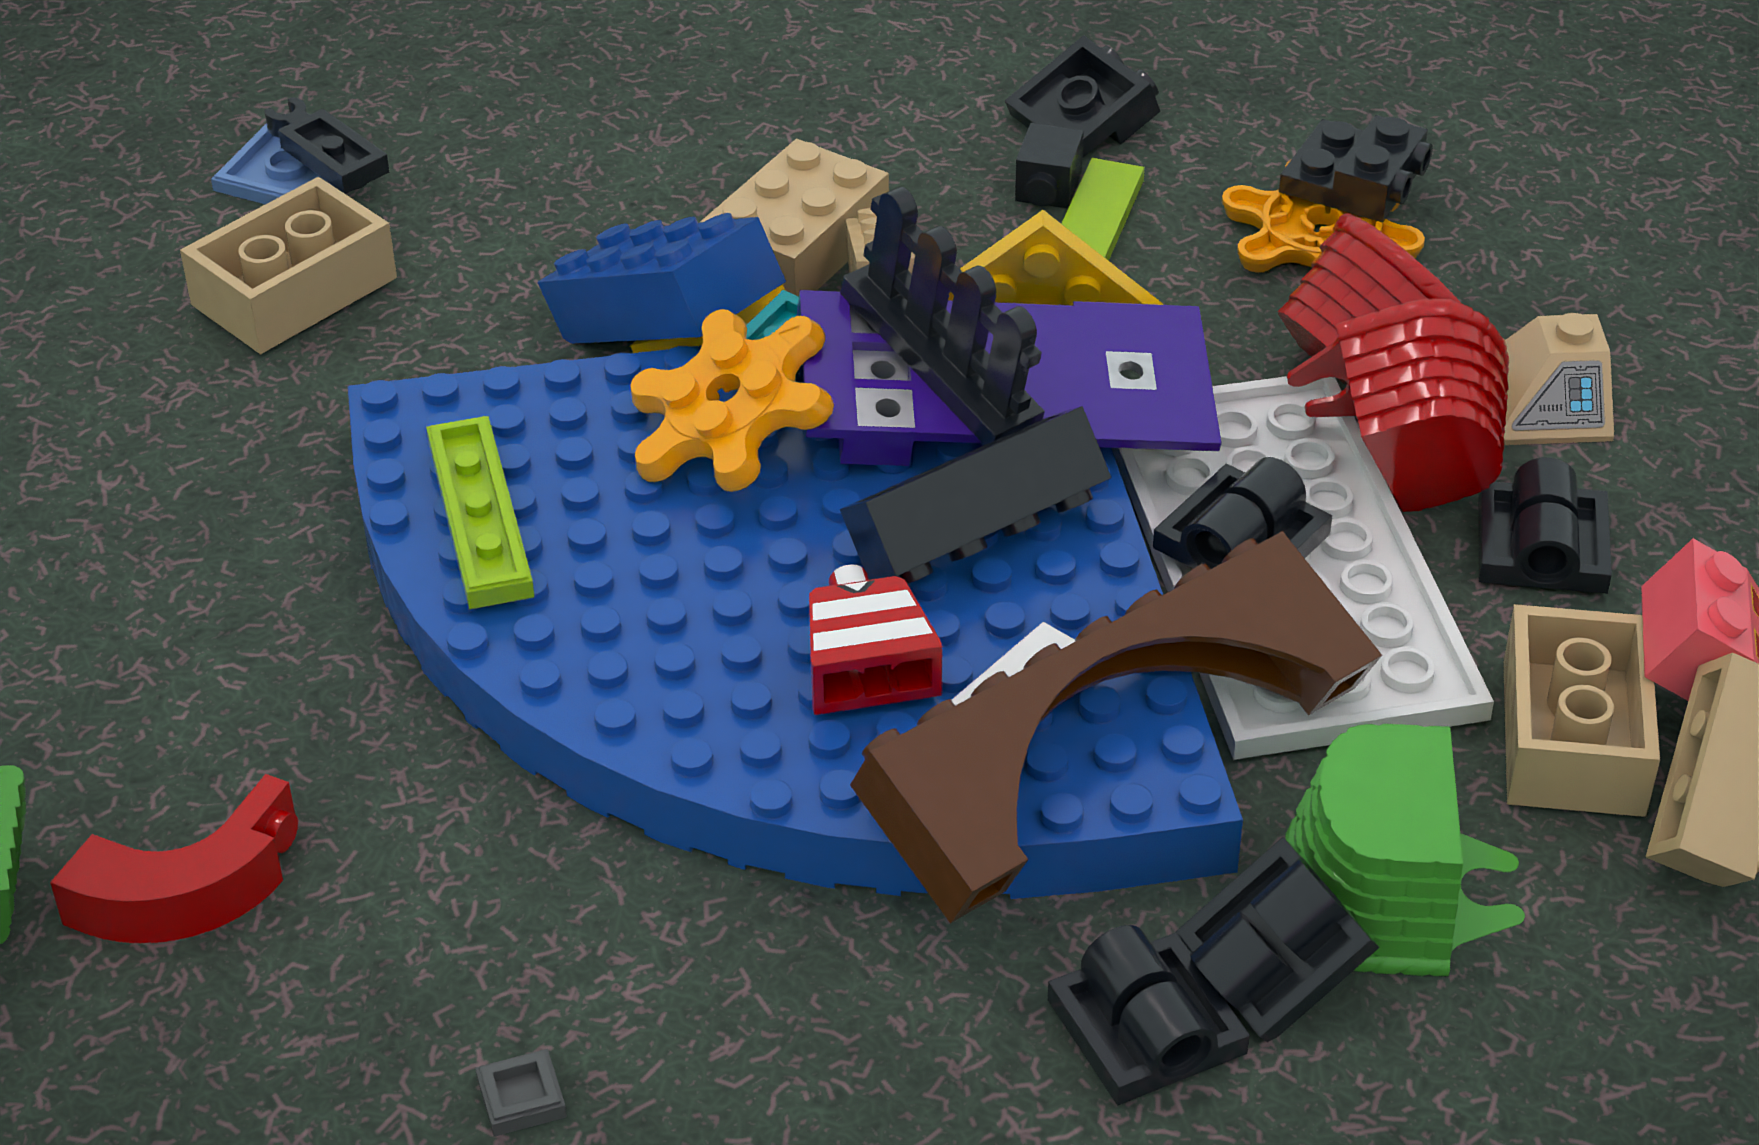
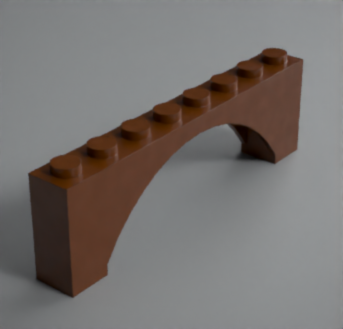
M1283 531L1259 544L1254 538L1242 542L1228 553L1223 559L1222 564L1212 569L1207 564L1195 567L1176 583L1173 590L1161 595L1157 589L1144 594L1119 619L1112 622L1108 616H1103L1095 620L1078 634L1074 643L1062 649L1057 643L1044 647L1026 662L1023 670L1009 677L1005 671L993 674L979 684L967 700L957 705L951 699L940 702L919 719L916 727L900 734L894 728L882 733L862 751V756L865 760L850 786L947 920L952 923L1004 893L1028 861V858L1018 846L1017 839L1019 783L1028 745L1038 724L1057 706L1078 692L1105 680L1133 673L1165 670L1200 672L1236 679L1270 690L1298 702L1309 716L1355 689L1382 657V654Z

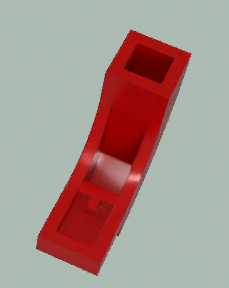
M265 774L218 830L205 839L183 848L168 851H143L92 834L50 882L62 925L94 937L116 942L159 943L193 937L228 924L246 914L267 898L283 881L278 853L285 852L291 846L298 830V818L295 814L289 782Z

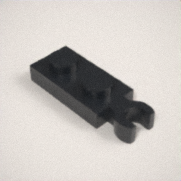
M291 97L288 99L290 112L288 114L276 113L271 108L264 110L267 129L270 134L279 137L281 148L344 194L360 189L367 185V183L389 173L388 157L385 152L324 109L308 114L304 101Z

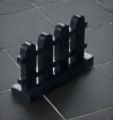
M897 187L872 198L870 210L877 216L873 241L865 244L863 254L870 263L843 276L840 294L984 445L1042 420L1045 411L1025 391L1029 368L1040 363L1042 354L1035 346L1037 329L1031 314L1021 306H1016L1006 312H1002L995 305L996 285L991 274L979 265L964 272L955 265L957 248L952 235L943 226H936L923 232L916 225L918 218L917 205L912 194L906 188ZM911 252L915 255L912 274L908 271ZM950 292L954 295L951 313L946 310ZM989 332L993 335L990 354L985 350Z

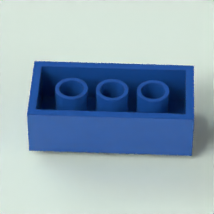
M724 213L700 223L693 216L676 221L669 226H663L661 220H655L636 229H630L627 223L611 227L596 237L599 243L597 246L587 252L585 249L571 252L554 262L556 271L537 283L563 339L574 344L702 337V323L710 313L725 309L737 314L785 283L786 280L759 217L733 219L731 213Z

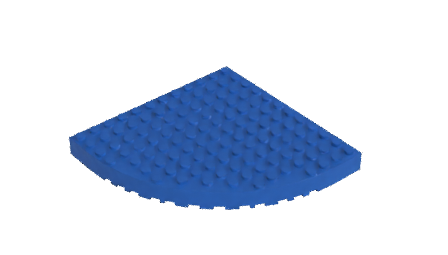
M702 345L692 347L677 346L671 349L639 353H616L611 356L578 360L562 359L551 363L517 367L500 366L490 370L455 374L438 373L429 377L394 381L377 380L368 384L348 386L353 465L371 569L374 571L384 603L397 625L399 634L406 645H409L421 664L424 674L445 697L448 696L455 703L471 726L475 729H482L500 744L501 751L520 767L533 775L539 773L565 789L567 796L579 804L607 818L610 815H614L644 829V835L659 842L689 852L695 848L728 859V865L745 870L747 865L785 873V879L834 889L836 884L876 888V893L901 896V891L928 893L850 786L865 760L862 756L864 748L876 737L890 729L896 728L900 734H903L916 727L919 719L927 711L942 701L952 700L1042 622L1076 639L1084 628L1103 616H1108L1112 622L1124 616L1127 609L1144 594L1157 589L1163 595L1112 448L1099 447L1112 478L1090 488L1093 496L1092 500L1060 513L1057 512L1055 505L1038 511L1040 524L1008 537L1004 536L1001 528L984 536L988 546L984 550L953 562L948 553L930 561L933 573L908 584L942 644V696L814 715L812 709L809 593L815 588L829 586L830 575L839 567L858 565L863 568L839 509L984 445L983 443L914 441L909 466L840 464L839 438L806 437V430L784 427L775 430L762 441L758 450V458L761 463L760 473L752 484L742 490L733 492L723 490L715 480L713 460L707 457H696L688 460L668 478L658 482H648L642 479L636 470L635 451L643 440L660 427L665 416L659 413L640 412L632 403L631 382L639 372L648 368L672 370L682 367L699 353ZM802 365L796 373L795 382L803 383ZM722 388L719 389V401L725 402L729 400L739 389L727 393ZM489 416L533 580L534 598L469 609L428 443L426 427ZM1166 670L1143 672L1105 680L1078 692L1057 706L1038 724L1028 745L1020 775L1017 801L1018 846L1026 855L1028 861L1008 889L1002 894H1010V899L1099 892L1238 872L1243 818L1191 672Z

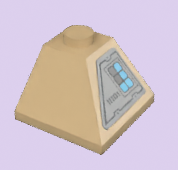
M1567 313L1564 315L1537 316L1505 340L1510 363L1508 366L1509 390L1507 391L1504 445L1613 441L1614 422L1610 349L1597 314Z

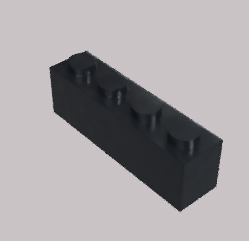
M1080 406L1046 417L839 510L869 580L897 576L905 579L907 584L933 573L930 561L948 553L952 562L966 558L988 547L984 536L1002 528L1005 537L1012 536L1040 524L1041 521L1037 512L1049 506L1055 505L1057 512L1060 513L1092 500L1093 496L1090 488L1112 477L1084 408Z

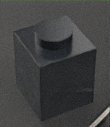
M1030 123L1016 159L1015 201L1032 203L1037 206L1069 208L1082 173L1084 130Z

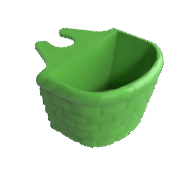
M1364 724L1348 728L1347 732L1340 734L1332 741L1326 750V757L1321 760L1316 774L1310 782V788L1306 790L1300 804L1296 808L1295 818L1292 819L1285 833V839L1294 846L1380 947L1354 971H1372L1375 974H1397L1401 972L1404 975L1425 976L1430 974L1432 976H1449L1451 953L1457 946L1519 925L1524 921L1525 914L1520 907L1514 904L1480 905L1468 899L1461 889L1463 876L1471 870L1486 868L1501 872H1512L1517 869L1519 861L1510 852L1460 833L1450 726L1423 727L1405 724H1381L1378 726Z

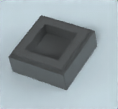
M548 1049L475 1067L478 1085L493 1137L567 1117L565 1102Z

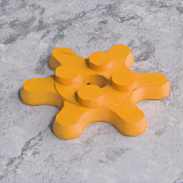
M1245 185L1227 188L1222 196L1224 209L1231 220L1250 224L1260 229L1259 232L1241 239L1237 247L1242 266L1256 273L1268 271L1284 263H1298L1311 267V263L1322 253L1320 245L1334 232L1333 227L1339 217L1344 213H1348L1280 193L1279 190L1264 191ZM1396 203L1391 212L1396 210L1400 204ZM1351 214L1373 225L1414 258L1419 255L1424 247L1425 237L1417 228L1393 223L1388 219H1385L1384 222H1379ZM1317 224L1327 225L1321 226L1319 232L1314 231Z
M716 310L704 319L701 328L702 347L699 353L682 367L672 370L648 368L639 372L633 378L630 385L632 403L640 412L659 413L665 416L660 427L643 440L635 451L636 470L641 478L648 482H658L671 476L686 461L696 457H707L713 460L714 477L717 484L723 490L731 492L742 490L752 484L760 473L761 463L758 458V450L762 441L775 430L784 427L808 430L816 428L827 421L834 408L831 395L815 384L795 382L796 373L800 366L816 355L825 342V332L821 326L806 316L793 317L771 335L758 340H749L746 338L747 327L742 318L729 310ZM722 388L726 393L739 389L729 400L725 402L719 401V389Z

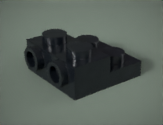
M1084 35L1005 100L1010 115L1027 128H1029L1030 123L1084 130L1083 157L1109 136L1119 144H1122L1161 112L1156 100L1159 91L1149 75L1140 69L1134 72L1124 65L1122 59L1111 47L1105 45L1101 48Z
M1379 115L1374 116L1365 130L1354 128L1346 122L1322 119L1280 174L1279 192L1383 223L1396 203L1401 205L1405 203L1415 176H1423L1429 166L1433 145L1426 142L1428 129L1408 124L1400 118L1382 117Z

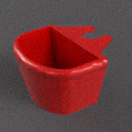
M1344 213L1333 227L1334 232L1320 245L1322 253L1311 263L1312 269L1301 279V285L1289 295V301L1277 312L1299 347L1312 357L1337 339L1336 324L1395 305L1426 298L1429 300L1452 299L1455 302H1461L1437 277L1396 242L1361 218ZM1338 378L1342 383H1344L1347 386L1346 381Z
M1426 298L1395 305L1336 324L1338 337L1331 345L1288 372L1287 381L1293 387H1302L1328 377L1340 378L1347 382L1346 388L1336 395L1308 401L1304 406L1305 413L1309 417H1357L1361 438L1403 512L1421 511L1425 508H1432L1480 493L1481 490L1490 488V484L1496 481L1502 471L1507 391L1509 390V354L1504 338L1496 327L1489 322V318L1478 311H1474L1472 307L1455 302L1452 299L1429 300Z

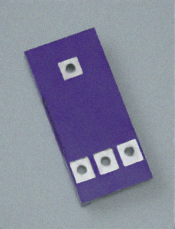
M800 290L796 316L810 318L818 323L825 332L823 347L816 355L802 364L803 383H812L826 390L831 395L834 403L833 412L828 420L816 428L806 430V437L839 438L840 464L909 466L914 441L982 443L840 292ZM948 300L946 310L951 313L953 301ZM1073 301V305L995 302V305L1002 312H1006L1016 306H1021L1031 314L1037 329L1035 346L1042 354L1040 363L1029 368L1025 391L1045 411L1043 419L1053 414L1083 406L1099 447L1220 451L1222 441L1199 306ZM990 332L988 333L985 347L989 354L993 341V335ZM1120 371H1135L1139 374L1140 378L1135 380L1127 379L1120 374Z

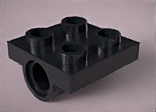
M1264 457L1258 460L1246 472L1226 463L1154 529L1153 549L1192 569L1201 564H1207L1212 569L1222 564L1223 559L1228 553L1242 542L1254 538L1259 544L1283 531L1301 555L1306 558L1330 535L1333 515L1306 502V488L1303 480L1292 466L1281 459Z
M1551 457L1536 458L1524 463L1516 471L1513 483L1494 482L1490 484V488L1481 490L1478 498L1479 582L1608 594L1612 570L1607 491L1578 489L1577 476L1574 469L1566 462Z
M1284 837L1277 841L1176 931L1184 944L1192 952L1190 957L1202 974L1242 1014L1258 1036L1266 1042L1279 1037L1380 948L1294 846Z
M1124 925L1116 927L1099 936L1087 948L1081 960V969L1048 981L1047 1000L1117 1106L1248 1054L1249 1033L1221 994L1190 957L1191 952L1176 932L1150 942L1142 929L1137 926Z

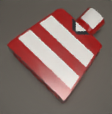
M845 565L839 567L830 575L829 586L815 588L809 593L812 709L814 715L942 696V644L905 579L892 576L869 580L866 570L861 566Z

